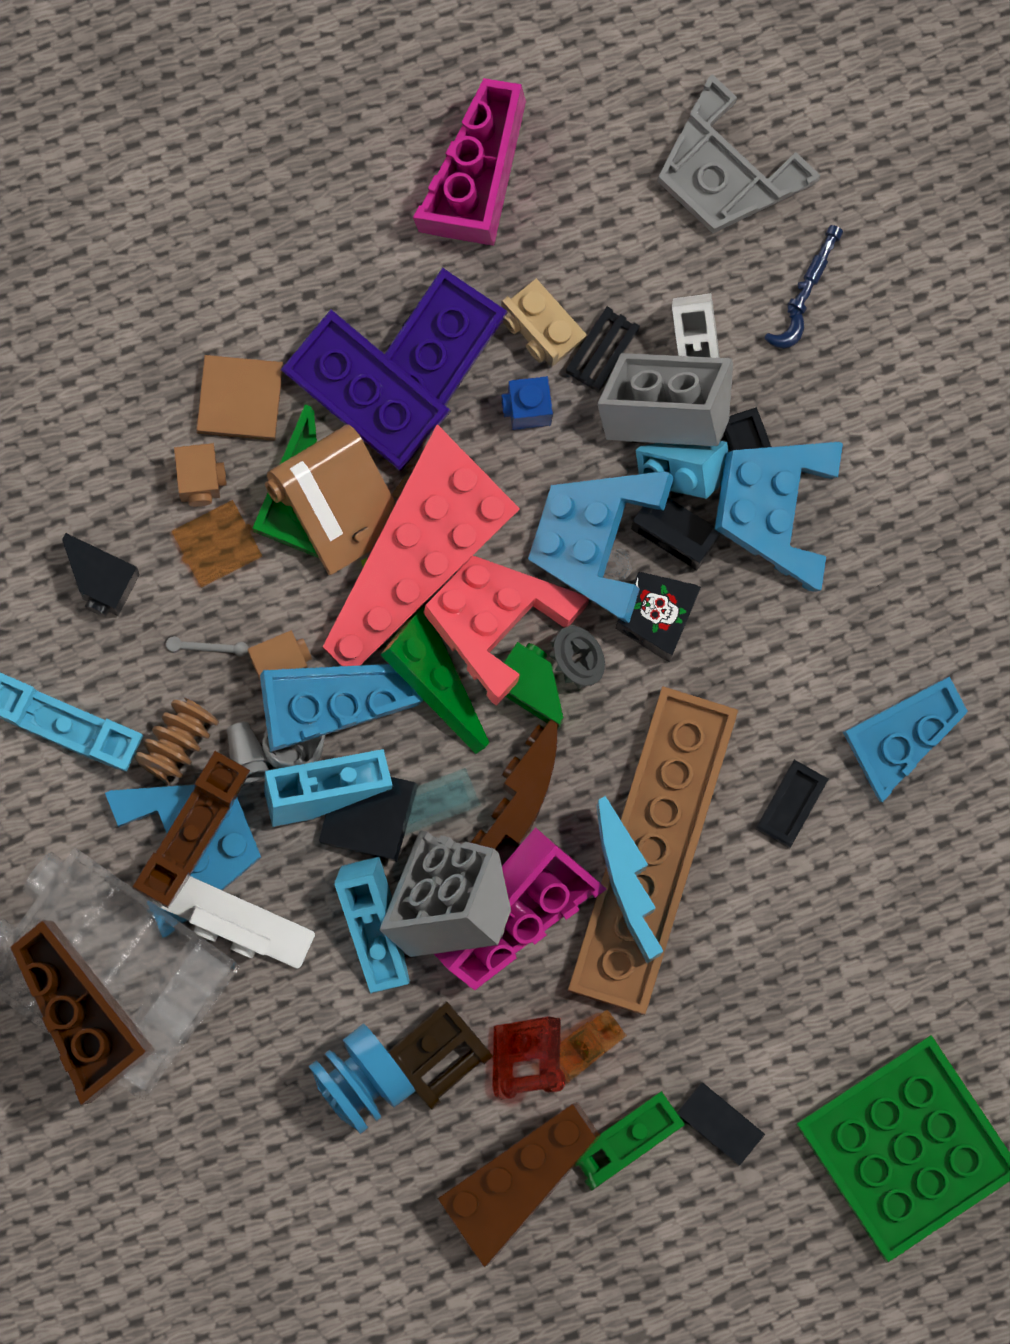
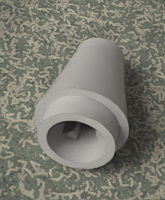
M240 722L231 725L226 729L230 759L250 770L244 785L263 780L265 778V771H268L270 763L267 762L262 747L250 728L249 723Z

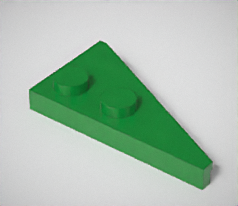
M304 405L280 464L317 442L315 413L311 406ZM267 493L252 528L253 532L319 558L292 506H286L281 501L276 503Z
M423 605L410 616L380 655L463 742L477 754L486 748L489 740L439 633L424 615L425 606Z

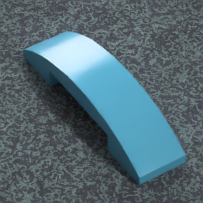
M0 673V719L87 758L127 772L143 738V734L109 719H101L41 693L33 686Z

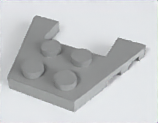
M712 74L708 78L698 101L695 103L681 135H679L657 182L714 234L815 185L821 175L796 152L770 178H766L711 127L737 100V97Z

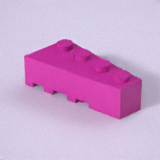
M483 78L462 120V126L455 140L451 141L445 153L446 158L438 174L434 175L422 205H419L413 216L418 232L494 246L526 104L522 84Z
M536 827L502 865L511 912L498 945L434 954L449 971L474 991L517 959L516 953L529 943L535 945L547 936L544 931L563 917L567 920L578 912L579 908L577 906L591 895L596 898L606 890L597 879Z

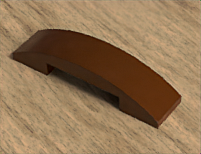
M214 751L197 779L193 792L156 853L153 852L132 887L134 890L166 908L170 907L218 832L250 773L249 769Z

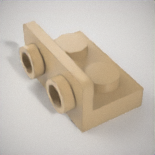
M537 278L510 299L507 296L501 301V307L508 311L502 322L513 334L520 332L529 342L526 344L527 350L539 363L545 360L552 368L587 338V334Z

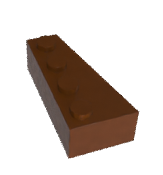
M42 920L10 946L32 997H35L46 1029L48 1033H51L60 1053L59 1057L64 1069L69 1073L81 1105L92 1103L155 1051L54 921Z
M578 1102L571 1104L438 1198L484 1268L497 1257L539 1206L550 1196L558 1184L599 1139L600 1134Z

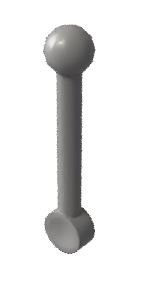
M175 636L168 638L166 641L167 649L173 653L185 649L235 653L238 657H245L248 654L249 648L245 642H238L235 645L182 642Z

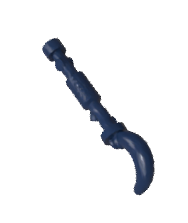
M830 225L825 233L827 238L821 245L819 254L813 257L803 277L805 281L798 282V288L802 289L795 299H790L787 303V312L790 313L789 317L791 318L790 326L786 332L779 335L767 333L764 338L770 345L785 349L794 346L801 339L804 331V318L802 315L807 310L804 303L808 299L813 285L818 284L828 264L827 257L834 248L835 241H839L843 234L841 228Z

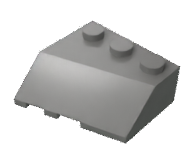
M420 830L379 930L410 957L498 945L511 912L499 853L493 848L466 841L461 844L454 842L450 837L440 835L437 838L427 831Z

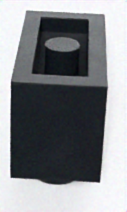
M65 533L62 541L82 599L87 601L85 607L103 617H107L109 612L119 616L140 575L137 566Z

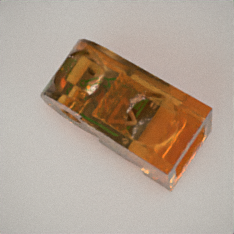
M607 1009L550 1049L546 1056L566 1083L569 1084L627 1035Z

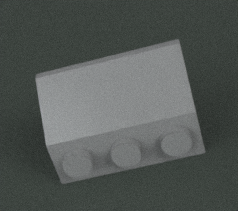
M621 353L597 404L606 440L718 446L729 422L733 375L732 358Z

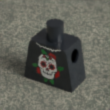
M638 572L633 584L640 590L630 622L618 619L615 629L662 659L670 662L701 587L687 582Z

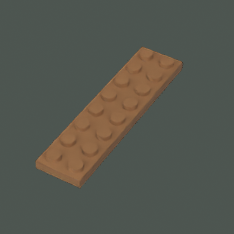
M662 686L621 822L648 863L646 870L638 874L637 878L656 907L654 912L645 917L644 920L662 947L663 953L648 964L646 963L625 923L611 887L606 867L601 881L606 890L596 897L568 992L645 1016L737 717V709Z

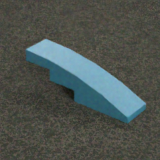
M604 796L598 800L596 808L601 847L611 887L625 923L648 964L663 953L662 947L644 920L656 908L637 878L638 874L646 870L648 863L610 802Z

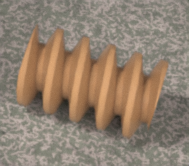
M184 698L186 702L180 700H173L171 702V706L177 715L170 713L162 715V720L168 728L155 726L152 729L159 741L145 739L143 744L149 754L136 752L134 755L135 760L143 769L169 786H172L167 780L169 775L177 778L183 776L176 764L178 762L187 765L192 763L185 751L187 749L197 752L201 750L195 741V737L199 736L209 739L210 734L205 729L204 724L209 723L216 726L219 724V721L211 713L187 698Z

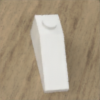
M712 294L673 298L672 311L678 356L720 358Z

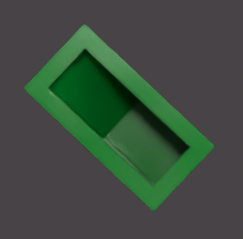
M517 642L504 663L519 673L520 676L518 683L505 697L547 724L550 720H553L558 724V730L562 725L564 717L552 664L546 660L548 655L531 643H528L525 647Z

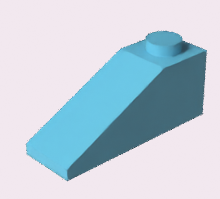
M384 749L265 771L264 793L272 827L312 820L392 789L393 785Z
M380 857L341 866L334 885L370 993L409 984L410 980L403 950L379 930L392 900Z

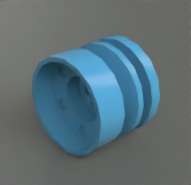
M364 1023L343 1039L344 1046L350 1056L346 1061H342L331 1050L325 1053V1056L335 1068L328 1074L317 1060L308 1066L314 1075L317 1089L338 1117L354 1127L359 1134L368 1129V1126L358 1114L362 1109L365 1108L376 1122L381 1119L380 1112L374 1102L375 1099L381 1096L389 1105L395 1108L415 1092L413 1085Z

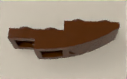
M550 720L545 728L538 724L525 742L530 747L522 759L515 756L502 773V776L506 778L503 789L511 794L513 798L511 801L505 797L491 815L496 820L487 833L481 829L471 843L493 848L496 851L504 840H507L516 848L521 845L531 830L548 792L557 750L558 724Z

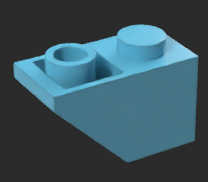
M720 441L718 446L663 443L640 446L635 450L639 474L669 472L674 477L670 491L707 499L722 484L726 453H728L727 442Z

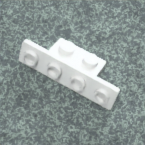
M191 876L169 908L153 900L155 906L185 918L190 923L196 925L193 933L213 942H216L219 935L233 942L231 950L252 959L255 952L261 955H268L292 967L300 968L315 937V933L310 929Z

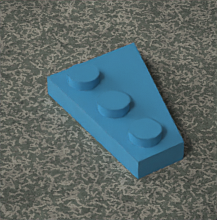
M946 677L843 731L879 802H883L892 793V790L900 781L913 771L918 762L948 734L968 711L951 678Z

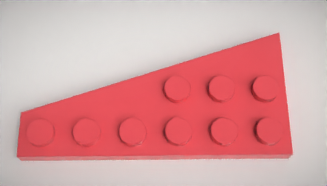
M438 424L431 434L322 647L340 666H360L520 510Z

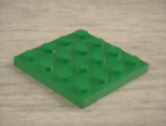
M932 1035L795 1124L886 1263L1010 1182L1009 1150Z

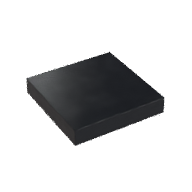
M391 777L392 789L327 813L319 842L324 845L397 862L418 784Z

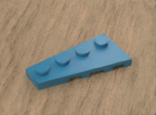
M390 664L263 670L260 674L270 752L420 705L423 701L417 692Z

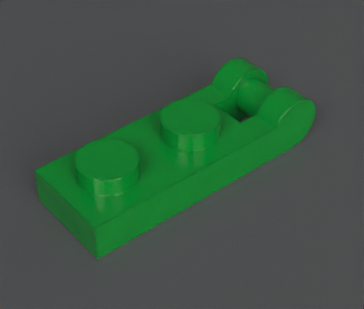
M661 1091L601 1133L599 1139L574 1167H580L587 1177L584 1182L592 1191L685 1124ZM600 1149H602L610 1161L602 1169H600L592 1157Z

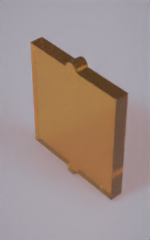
M233 500L171 531L184 555L182 557L183 563L189 564L201 588L263 557L250 533L252 530L251 525L245 524Z

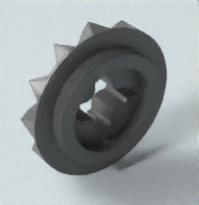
M568 626L558 631V634L550 641L554 649L549 657L556 660L558 664L555 671H562L565 683L574 682L578 689L597 683L602 678L605 670V658L598 641L592 634L581 627ZM575 653H582L583 656L580 657V660L576 663L573 662L571 656Z

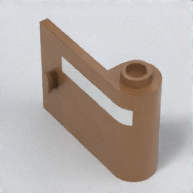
M348 424L267 472L268 481L265 482L267 492L276 503L281 501L286 506H292L328 575L336 573L372 551L396 505L363 440L357 431Z

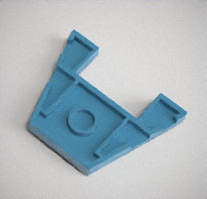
M829 442L743 449L726 453L715 530L753 555L759 554L774 564V569L785 576L790 575L803 583V588L813 592L821 591L826 556L791 547L790 542L801 472L830 479L838 477L843 443Z
M662 471L551 485L528 559L564 584L586 596L592 602L614 614L620 620L629 623L640 589L634 584L603 578L626 503L664 511L674 477L669 472Z
M195 785L110 790L105 792L118 827L158 812L166 833H168L193 792ZM238 798L234 801L218 832L191 874V877L222 891L262 858ZM153 903L149 904L162 938L170 936L187 921V919L155 906Z

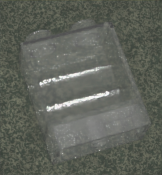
M77 848L72 850L65 861L53 852H50L36 866L23 887V892L34 899L35 902L18 926H13L4 918L0 919V999L48 1033L42 1020L43 1016L35 997H32L10 946L42 920L54 921L155 1049L152 1054L117 1081L119 1085L130 1093L145 1100L240 966L233 959ZM169 927L174 929L168 936L163 937Z

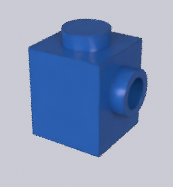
M548 376L509 381L508 393L501 394L504 418L511 417L512 430L551 426L553 411Z

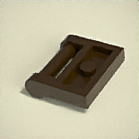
M447 1001L388 1051L413 1085L416 1093L431 1110L441 1103L440 1097L478 1064L482 1063L485 1065L493 1058V1055ZM464 1041L470 1051L428 1086L422 1080V1077Z

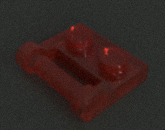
M548 1016L494 1026L492 1088L494 1095L498 1099H512L518 1093L538 1090L552 1093L561 1091L564 1088L566 1079L564 1072L560 1069V1018ZM539 1063V1074L521 1077L513 1076V1067Z

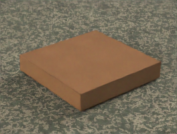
M205 355L197 434L276 441L283 362Z

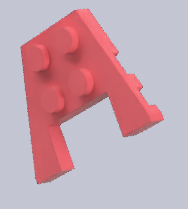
M472 556L426 604L424 615L450 649L458 652L467 664L466 670L474 680L478 679L487 690L486 696L497 706L518 683L520 674L490 653L532 607L537 608L565 628L570 626L588 605L589 599L580 593Z

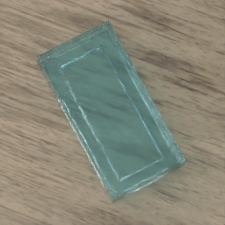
M466 768L418 786L405 831L406 835L480 807V802Z

